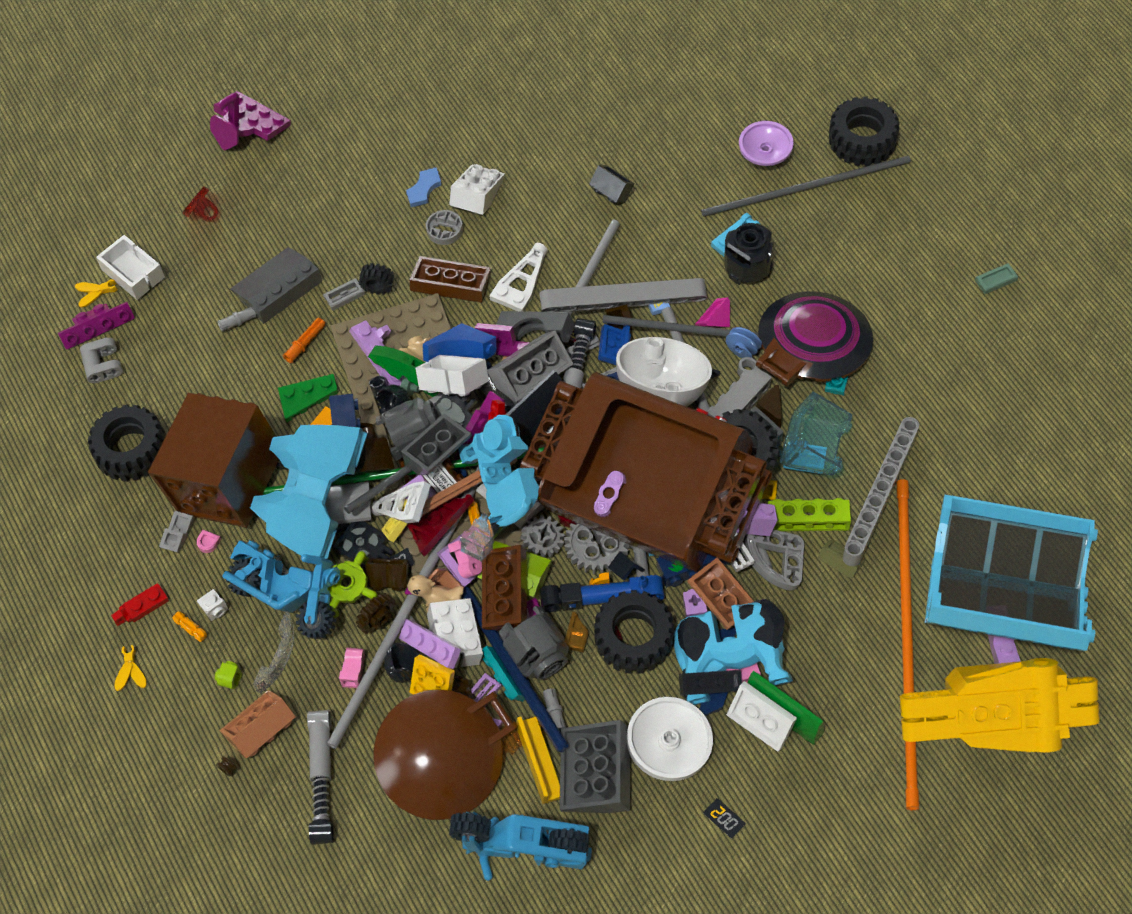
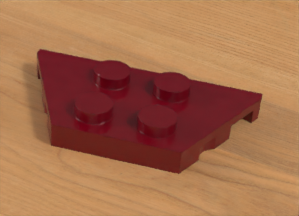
M466 494L465 498L454 497L423 515L419 522L407 525L420 553L424 557L472 504L474 499L470 494Z

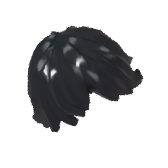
M394 384L379 389L376 399L379 402L377 405L381 407L379 409L380 413H385L409 401L410 396L407 390Z
M393 643L390 649L386 651L387 655L384 656L386 673L391 680L397 683L410 682L415 657L420 653L417 652L416 648L407 643Z

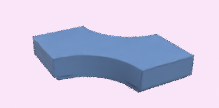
M437 167L420 171L418 182L412 188L406 190L411 207L428 203L431 191L441 186Z

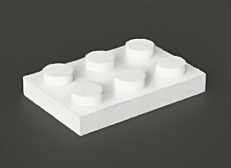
M745 681L739 686L726 714L778 752L783 748L797 719Z

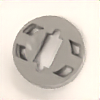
M437 211L427 219V235L436 244H452L463 233L462 220L453 211ZM438 225L453 228L455 232L445 230L441 232V229L434 227H438Z

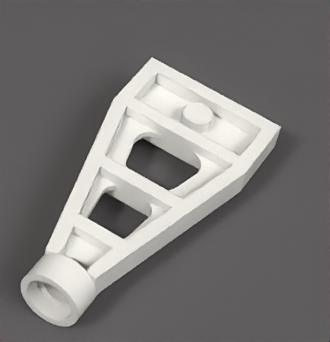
M535 243L531 251L497 283L490 294V300L513 310L524 312L532 300L544 256L548 252L547 247L541 243ZM526 264L535 267L532 275L521 272ZM516 278L527 281L524 291L517 290L509 285Z
M423 481L405 486L379 500H375L371 505V511L376 516L384 515L405 523L419 522L423 515L425 501L429 497L431 484ZM408 497V500H407V503H406V506H405V509H404V512H403V511H401V510H402V507H403L405 498Z

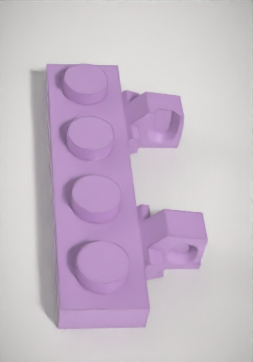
M367 320L351 327L349 332L379 375L386 378L388 385L401 386L405 376L402 375L398 380L368 357L375 345L384 346L383 339L391 333L388 325L379 329L376 327L371 328Z

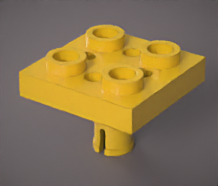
M419 654L414 660L409 693L414 695L428 690L452 691L455 670Z

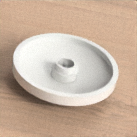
M660 697L643 704L632 716L627 730V747L635 764L646 774L665 781H679L696 774L706 764L713 746L712 729L705 715L690 702L675 697Z

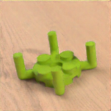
M363 551L358 552L353 562L345 561L332 567L340 569V580L337 584L328 587L330 595L333 597L329 606L333 608L331 611L336 613L333 616L335 618L340 614L337 610L340 602L354 603L362 595L370 599L378 597L375 591L367 588L368 578L360 567L361 563L366 564L369 559ZM350 577L352 579L351 584L343 587L341 585L343 578Z

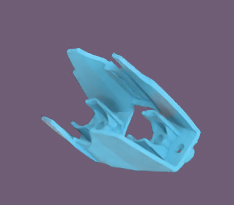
M300 425L294 435L272 438L269 450L280 459L284 467L289 469L287 482L282 491L254 496L250 509L266 522V532L301 556L308 554L325 559L329 557L339 523L331 519L325 503L331 484L346 474L354 475L355 467L357 468L367 437V433L363 432L362 428L339 425Z

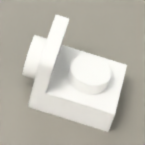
M214 589L197 600V603L211 621L223 616L225 611L228 610L223 598H220Z

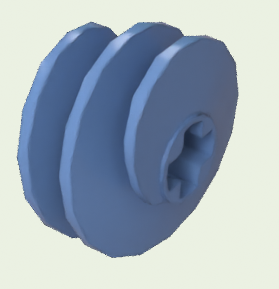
M742 327L732 328L730 334L726 337L727 346L740 358H752V355H755L762 345V341L756 334Z

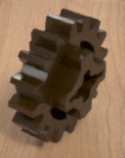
M386 593L383 595L379 594L377 598L373 597L370 599V602H367L366 606L361 609V614L357 616V627L366 634L369 632L373 633L375 629L379 630L382 628L386 621L390 620L391 613L395 611L393 609L396 606L395 600Z

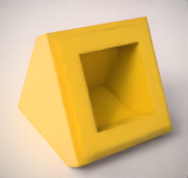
M770 480L761 499H776L777 480Z

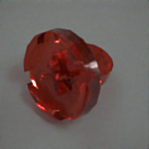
M203 186L182 214L188 218L193 211L201 219L213 221L218 215V209L215 204L205 197L209 189ZM210 207L214 212L213 216H206L204 209Z

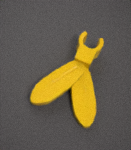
M111 279L100 285L86 282L76 284L75 288L78 291L88 293L80 300L79 307H87L100 297L102 293L116 292L118 289L115 286L117 284L115 280Z
M131 645L132 651L130 653H126V648L122 647L125 663L115 680L116 691H121L125 687L130 675L139 687L145 688L147 685L145 676L134 663L136 649L133 645Z

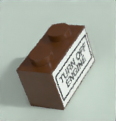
M448 458L430 474L422 475L431 484L436 493L465 478L461 473L457 474L453 469L452 462Z

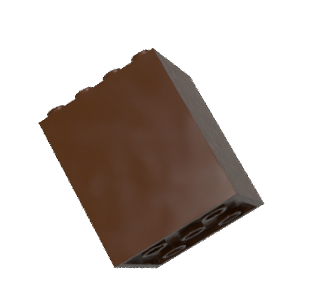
M188 393L148 473L176 511L192 515L196 518L247 528L254 514V511L250 509L254 496L263 495L279 461V458L269 450L272 438L277 436L262 414L259 406L255 403H243L235 399L226 400L218 396H205L201 393Z

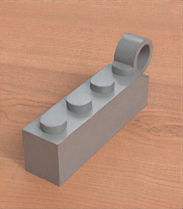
M751 357L742 358L737 369L740 379L737 382L734 381L729 391L719 397L715 406L712 405L708 409V415L715 418L716 415L723 417L722 413L727 411L733 413L735 409H740L741 411L750 410L769 389L772 377L756 366L757 361ZM748 366L752 370H746L743 367Z

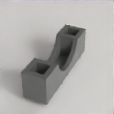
M501 311L496 325L513 326L516 341L530 331L543 330L548 333L555 330L561 342H569L575 323L569 312Z

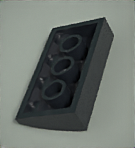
M552 370L505 414L514 418L520 430L521 440L527 446L533 440L554 395L557 384L563 381L555 370ZM558 408L555 411V415H559L562 408Z

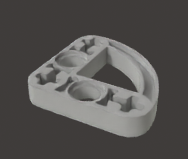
M773 530L770 536L765 537V540L762 535H756L757 539H754L752 534H746L744 544L754 559V564H752L754 569L764 579L777 587L791 591L797 589L802 580L803 539L796 534ZM769 537H776L779 540V544L771 543ZM757 548L783 553L781 574L765 563ZM788 559L796 560L797 566H791L788 563ZM791 573H793L792 581H794V583H791L790 579H788Z

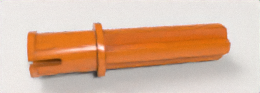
M317 318L297 341L292 342V346L283 354V358L287 362L293 363L300 353L305 352V347L324 328L325 321Z

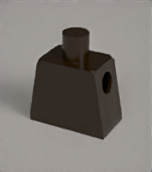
M374 427L362 428L363 432L367 433V437L354 474L394 469L387 439L385 437L375 438Z

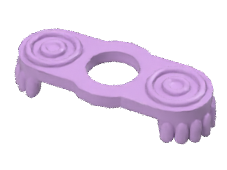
M611 472L604 485L600 487L599 495L594 504V510L598 516L606 517L611 514L610 509L618 499L622 485L626 484V478L622 472ZM611 487L614 489L615 494L612 498L607 499L604 497L603 492L606 488Z

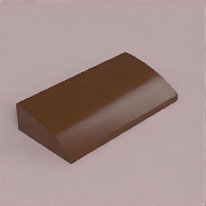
M419 256L409 279L410 291L432 295L438 293L439 296L482 303L489 282L491 267Z
M522 545L483 550L482 629L501 630L505 623L508 622L515 628L527 620V552Z

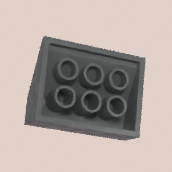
M287 247L230 288V290L247 308L251 307L255 311L257 318L264 324L320 284L322 279L319 269L308 258Z
M621 720L561 728V734L568 744V748L561 752V812L616 813L630 811V753L626 739L628 726Z

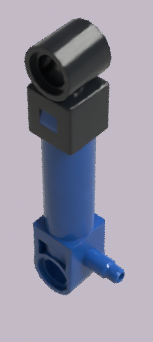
M649 575L629 578L630 581L581 586L579 582L560 584V587L547 585L540 589L541 607L545 612H556L561 608L563 611L583 609V605L608 603V598L614 595L617 598L619 597V592L625 591L626 594H629L631 590H637L639 594H642L643 591L649 592V597L655 595L661 601L664 599L663 581L661 576Z

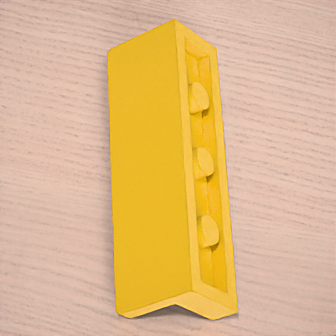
M518 717L516 720L518 725L517 731L542 804L559 800L560 783L536 717L522 720V717Z

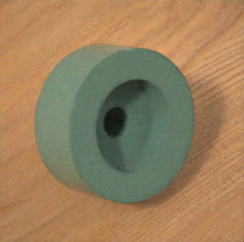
M406 377L403 378L400 387L407 390L409 396L413 395L414 392L418 393L420 391L416 384L411 383Z

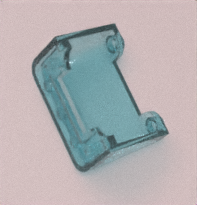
M813 391L791 416L780 463L786 467L833 476L835 473L838 474L843 468L842 458L836 457L841 436L844 433H848L852 427V414Z

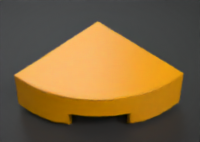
M609 572L599 574V577L596 579L592 578L589 581V585L610 583Z

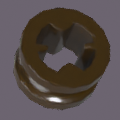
M223 756L221 758L222 761L218 762L216 766L230 777L232 771H236L237 767L228 758Z

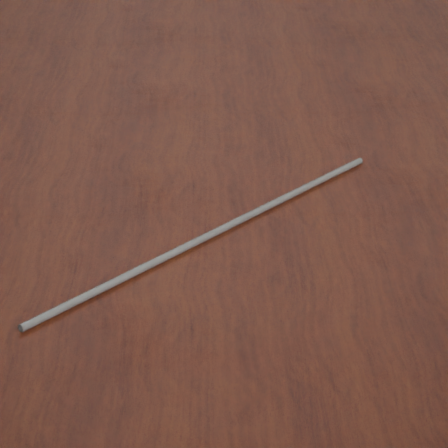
M612 220L576 287H586L620 225L617 220ZM479 484L465 491L461 498H465L466 494H470L473 497ZM462 515L434 546L419 575L426 576L427 578L431 575L439 560L437 552L447 545ZM407 595L327 742L328 746L336 749L385 660L386 651L393 645L419 596Z

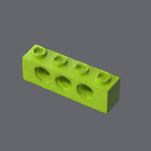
M818 498L814 500L794 499L792 501L775 499L768 501V504L775 505L777 522L773 530L784 532L849 531L850 529L849 500L842 498L823 500ZM809 512V513H812L813 515H806V514H804V513ZM826 512H830V513H832L833 515H827V514H825V513H826ZM784 513H791L792 515L787 516Z

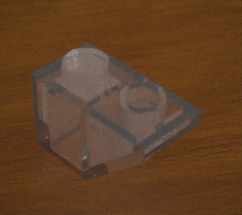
M483 513L478 519L476 518L468 531H464L460 538V542H462L461 552L481 562L493 549L494 533L486 513Z

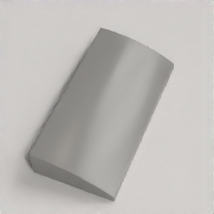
M369 482L331 486L325 503L331 519L339 524L371 520V499L349 514L344 509L349 503L370 490Z

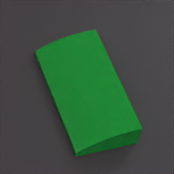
M753 670L747 683L794 715L797 719L792 730L812 745H815L824 733L823 720Z

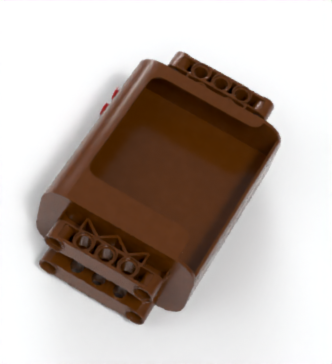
M594 372L589 377L584 389L563 381L557 384L550 404L520 465V468H534V479L537 484H540L537 499L548 511L694 572L700 569L707 554L731 564L735 561L740 545L772 477V471L766 469L767 461L751 455L753 442L747 430L727 423V420L717 415L715 418L708 415V412L697 408V410H693L598 372ZM558 408H562L560 414L555 415V411ZM550 426H554L552 432L547 433V429ZM545 444L543 451L538 452V448ZM611 472H622L625 475L626 484L622 485L619 497L610 509L611 514L606 517L598 516L595 513L594 504L599 495L600 487L604 485ZM611 487L606 488L603 492L604 497L607 499L612 498L615 494L614 489Z

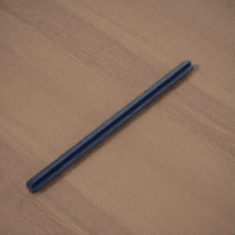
M464 587L461 597L462 599H471L475 620L482 629V606L472 590ZM482 629L555 749L560 753L564 752L568 748L567 742L527 678L523 676L503 647V640L497 630Z

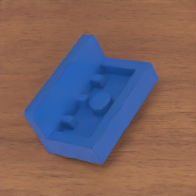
M606 324L601 327L598 360L616 365L619 349L624 344L630 342V326L625 325L622 330Z

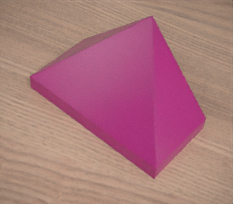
M717 298L695 325L703 327H730L729 298Z

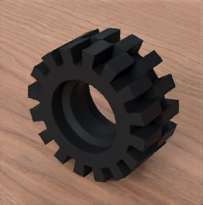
M370 263L369 266L366 264L361 269L359 277L360 287L362 289L365 288L364 291L366 292L370 291L371 294L373 292H376V295L389 293L393 285L394 272L390 268L386 269L385 265L379 266L380 264L378 263L376 265Z

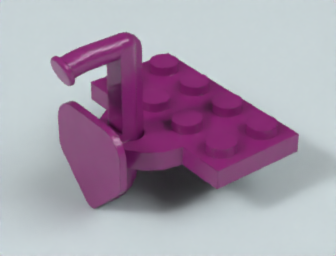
M238 91L231 93L214 104V112L222 115L223 118L218 115L210 118V130L223 150L239 143V136L256 134L268 141L291 126L290 119Z

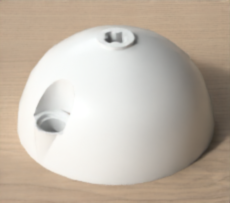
M645 337L632 340L619 349L616 357V370L619 381L685 407L700 397L712 375L711 364L703 353L686 343L669 338Z

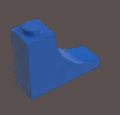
M461 323L423 343V361L429 362V360L438 355L486 360L496 354V337Z

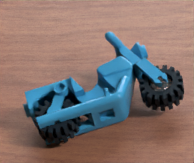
M239 540L230 557L233 560H237L233 562L235 566L230 565L229 569L231 572L225 571L222 576L226 579V582L231 583L227 585L229 589H232L231 591L238 595L247 597L252 595L276 610L292 613L298 609L301 614H296V617L299 618V621H296V625H300L297 629L302 632L303 636L321 639L326 638V634L330 635L332 633L330 628L335 629L332 623L336 622L337 619L333 618L336 613L331 611L333 608L329 606L331 595L328 587L338 583L340 580V569L337 567L332 568L334 563L331 560L303 554L301 556L303 562L316 564L314 572L298 567H290L289 573L282 575L283 564L282 561L274 557L275 553L267 549L261 550L259 548L260 544L252 540L248 542Z
M476 812L456 813L451 816L449 836L458 841L462 840V849H466V854L474 851L478 854L483 876L487 881L492 879L488 860L489 856L513 858L515 856L518 858L520 853L534 855V860L538 866L544 863L546 867L550 868L563 866L582 870L587 861H590L592 849L589 848V826L512 814L501 821L497 817H493L491 820L487 819L486 816L482 817V815Z

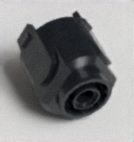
M746 223L727 233L725 238L724 266L728 272L729 279L738 285H741L742 282H757L770 276L773 266L774 242H771L772 233L768 228L758 223ZM734 256L736 258H745L750 262V265L741 263Z

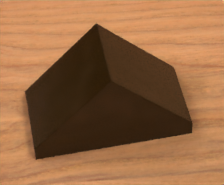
M775 385L757 402L756 407L781 429L779 385Z

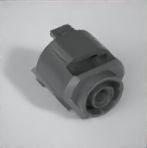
M416 398L377 416L376 424L378 426L386 423L389 436L394 445L390 449L391 456L396 461L403 458L401 450L435 422L440 415L432 401L425 402L421 398Z
M535 606L533 610L537 615L528 618L515 628L509 622L505 623L499 634L504 641L503 647L523 676L544 680L565 666L568 661L566 656L569 647L565 643V638L547 615V612L542 607Z

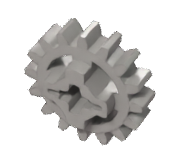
M543 515L539 519L533 516L531 521H526L525 526L521 530L520 539L524 540L522 546H528L527 552L529 553L533 551L535 555L541 554V557H545L546 554L552 557L554 552H559L560 547L564 543L562 540L565 534L561 533L563 527L556 526L557 520L551 522L550 516L547 520L544 519ZM544 532V538L542 541H540L542 533Z

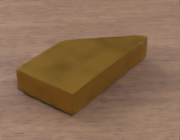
M572 611L565 643L568 645L569 650L584 653L589 633L576 612Z

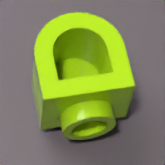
M226 661V663L222 662L221 667L217 669L215 680L218 686L234 690L237 688L243 673L236 663Z

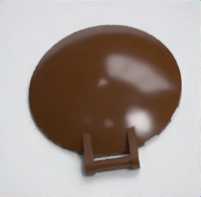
M423 691L404 699L388 713L375 739L374 767L382 789L394 804L419 818L445 820L451 819V816L456 813L470 812L488 797L497 783L502 768L503 748L501 738L518 727L497 699L498 695L495 691L478 702L454 691ZM489 702L506 726L501 731L484 707Z

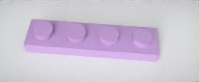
M408 619L405 620L399 639L445 667L454 669L461 649L416 622Z

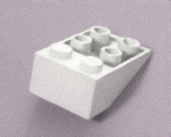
M471 165L451 186L449 205L483 215L490 208L505 177V173H501L496 169L483 168L481 165Z

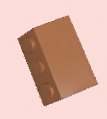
M718 558L687 580L689 585L727 630L735 625L731 606L754 602Z
M268 690L219 731L247 759L254 756L264 743L272 741L276 736L275 734L281 729L287 728L296 716L281 697Z

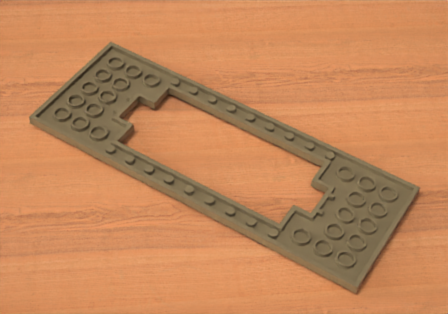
M438 293L330 326L354 399L358 398V412L362 423L372 424L377 438L385 437L387 439L389 449H391L384 425L377 426L376 417L380 413L369 385V381L372 378L380 375L349 330L367 320L371 328L376 327L379 329L388 325L391 333L383 339V345L397 350L399 348H407L409 346L407 341L416 336H421L422 339L428 337L432 339L451 329ZM474 390L470 392L472 397L467 401L468 403L473 398L477 400ZM478 401L469 410L472 415L476 409L480 410ZM393 459L394 469H398L397 463ZM402 478L384 490L385 494L389 495L403 487ZM475 491L473 499L477 502L480 517H489L491 513L488 509L487 500ZM467 509L447 545L461 534L466 539L474 537ZM514 523L503 528L496 538H486L488 549L491 548L495 541L509 546L522 545L524 541L520 539L522 529ZM406 525L400 535L403 548H408L412 556L414 565L410 566L412 575L415 576L421 572L433 548L424 557L420 553L412 537L413 535ZM451 552V556L458 564L455 552ZM440 558L437 564L435 565L432 573L437 568L447 569V567Z

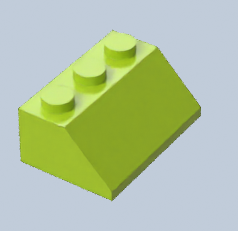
M495 541L490 549L509 547V545ZM527 552V595L539 599L540 589L544 585L552 560ZM482 571L477 575V578L482 579Z

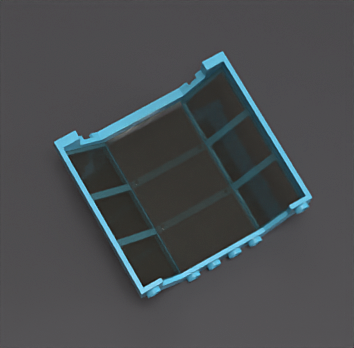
M944 494L931 566L925 623L1071 650L1087 651L1089 642L1093 643L1095 638L1092 620L1087 619V616L1084 615L1088 607V601H1084V599L1086 600L1088 595V587H1085V576L1092 541L1096 542L1098 529H1094L1095 520Z

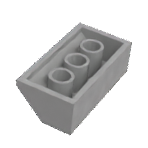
M554 330L539 336L488 369L487 372L495 387L512 401L517 402L525 397L552 370L559 374L573 365V362Z

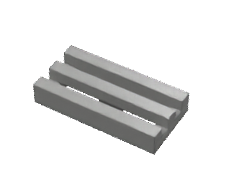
M355 278L323 294L331 310L334 311L365 295V292Z

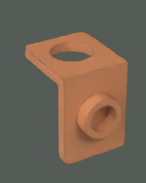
M437 568L428 577L432 582H435V585L445 586L450 589L462 586L446 568Z

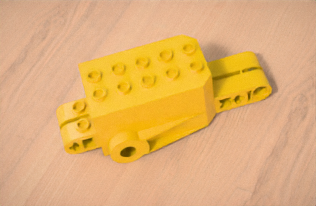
M1035 658L1019 662L955 667L945 678V690L913 692L900 695L901 717H903L901 719L902 739L908 742L961 738L970 747L1023 752H1055L1062 748V739L1070 738L1069 727L1090 726L1100 722L1099 703L1097 702L1098 680L1094 677L1067 678V674L1058 666V661L1052 658Z

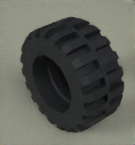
M864 96L860 99L855 97L851 101L843 102V105L840 104L831 116L829 128V144L832 151L836 153V156L840 159L843 158L846 163H854L855 166L860 164L870 166V164H878L881 160L885 161L889 158V155H892L895 151L900 128L899 118L892 107H887V103L884 101L880 102L877 98L869 99ZM863 126L875 130L877 134L873 136H859L850 130Z
M122 405L121 408L116 406L112 408V411L104 412L102 418H97L94 422L95 427H91L89 432L91 436L88 437V448L98 468L106 476L110 475L115 480L120 478L121 481H129V479L138 480L140 476L144 475L146 477L149 475L148 471L166 437L157 416L145 407L141 409L139 405H132V407ZM134 433L144 435L141 443L130 451L115 452L112 450L114 444L125 435Z
M735 409L733 413L729 411L722 413L727 423L745 429L756 437L758 451L755 457L767 461L766 469L772 471L774 467L777 468L779 464L777 458L781 457V451L779 450L781 443L780 439L777 438L776 430L762 416L749 410L741 411L740 409Z
M631 590L629 594L623 591L619 592V597L617 598L614 595L608 598V604H602L600 612L597 613L595 618L594 635L597 651L600 656H604V661L608 665L613 663V669L618 671L622 668L625 669V673L631 674V670H637V674L644 673L646 668L649 671L655 669V664L661 665L664 662L665 656L669 655L673 645L674 623L671 612H668L667 605L665 603L660 604V598L655 595L649 597V592L645 591L642 594L637 593V590ZM637 618L650 624L654 630V635L645 644L631 646L622 643L615 636V626L626 619Z

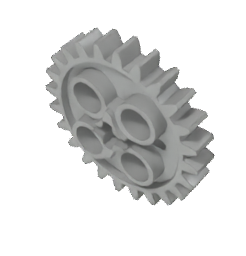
M576 523V525L570 524L571 530H566L567 537H564V543L566 544L564 547L565 551H568L567 558H571V564L577 563V569L584 566L585 573L589 569H592L593 574L596 573L597 569L604 573V568L611 572L608 566L619 551L628 556L630 545L593 530L596 539L594 541L593 535L589 530L591 528ZM581 537L588 538L586 540H580ZM598 544H600V546H601V551L603 552V554L605 555V557H602V555H601V553H600V550H599V547H598ZM609 545L614 546V548L608 549L606 547ZM590 553H595V554H596V555L593 556V557L588 556V554H590Z

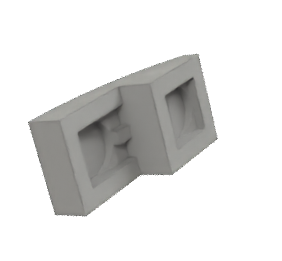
M174 511L169 528H165L159 547L178 553L190 532L195 517Z

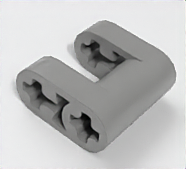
M103 338L86 343L80 347L88 382L98 383L122 374L120 361L100 362L101 357L116 352L117 347L113 338Z

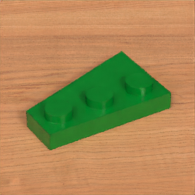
M334 374L278 388L286 423L291 421L295 415L307 412L309 407L329 399V396L338 394Z

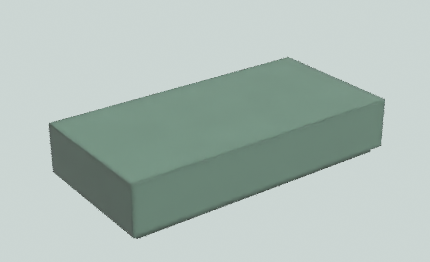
M1007 263L977 276L975 282L983 293L987 294L1017 281L1018 275L1010 264Z

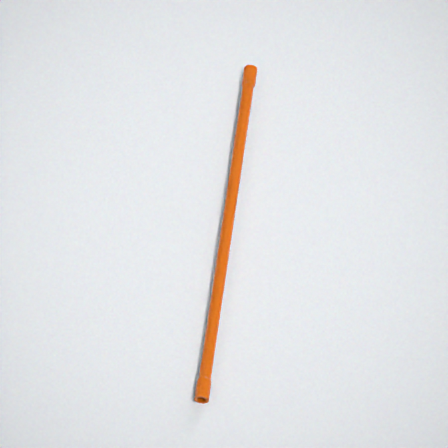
M901 479L896 482L899 519L903 688L905 694L914 692L908 511L909 482L908 480ZM905 741L906 809L914 811L919 809L916 742Z

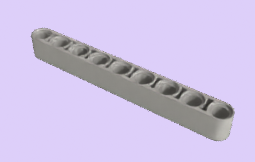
M703 278L547 289L540 292L542 312L608 309L626 304L628 307L657 304L658 302L669 304L687 303L707 299L705 279Z
M906 417L902 420L846 542L843 561L848 566H856L861 562L915 442L919 422L913 417Z

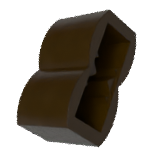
M368 559L366 562L367 587H372L373 590H382L384 587L392 588L394 591L404 590L409 582V560Z

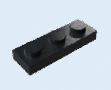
M741 670L679 674L680 695L737 692L742 684Z

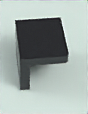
M621 551L618 552L608 566L612 572L623 580L627 578L633 568L641 572L645 570Z

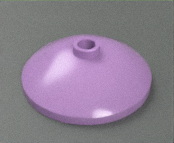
M759 121L747 126L742 131L739 137V149L741 154L754 164L762 166L776 165L783 162L791 154L793 137L790 131L779 123Z

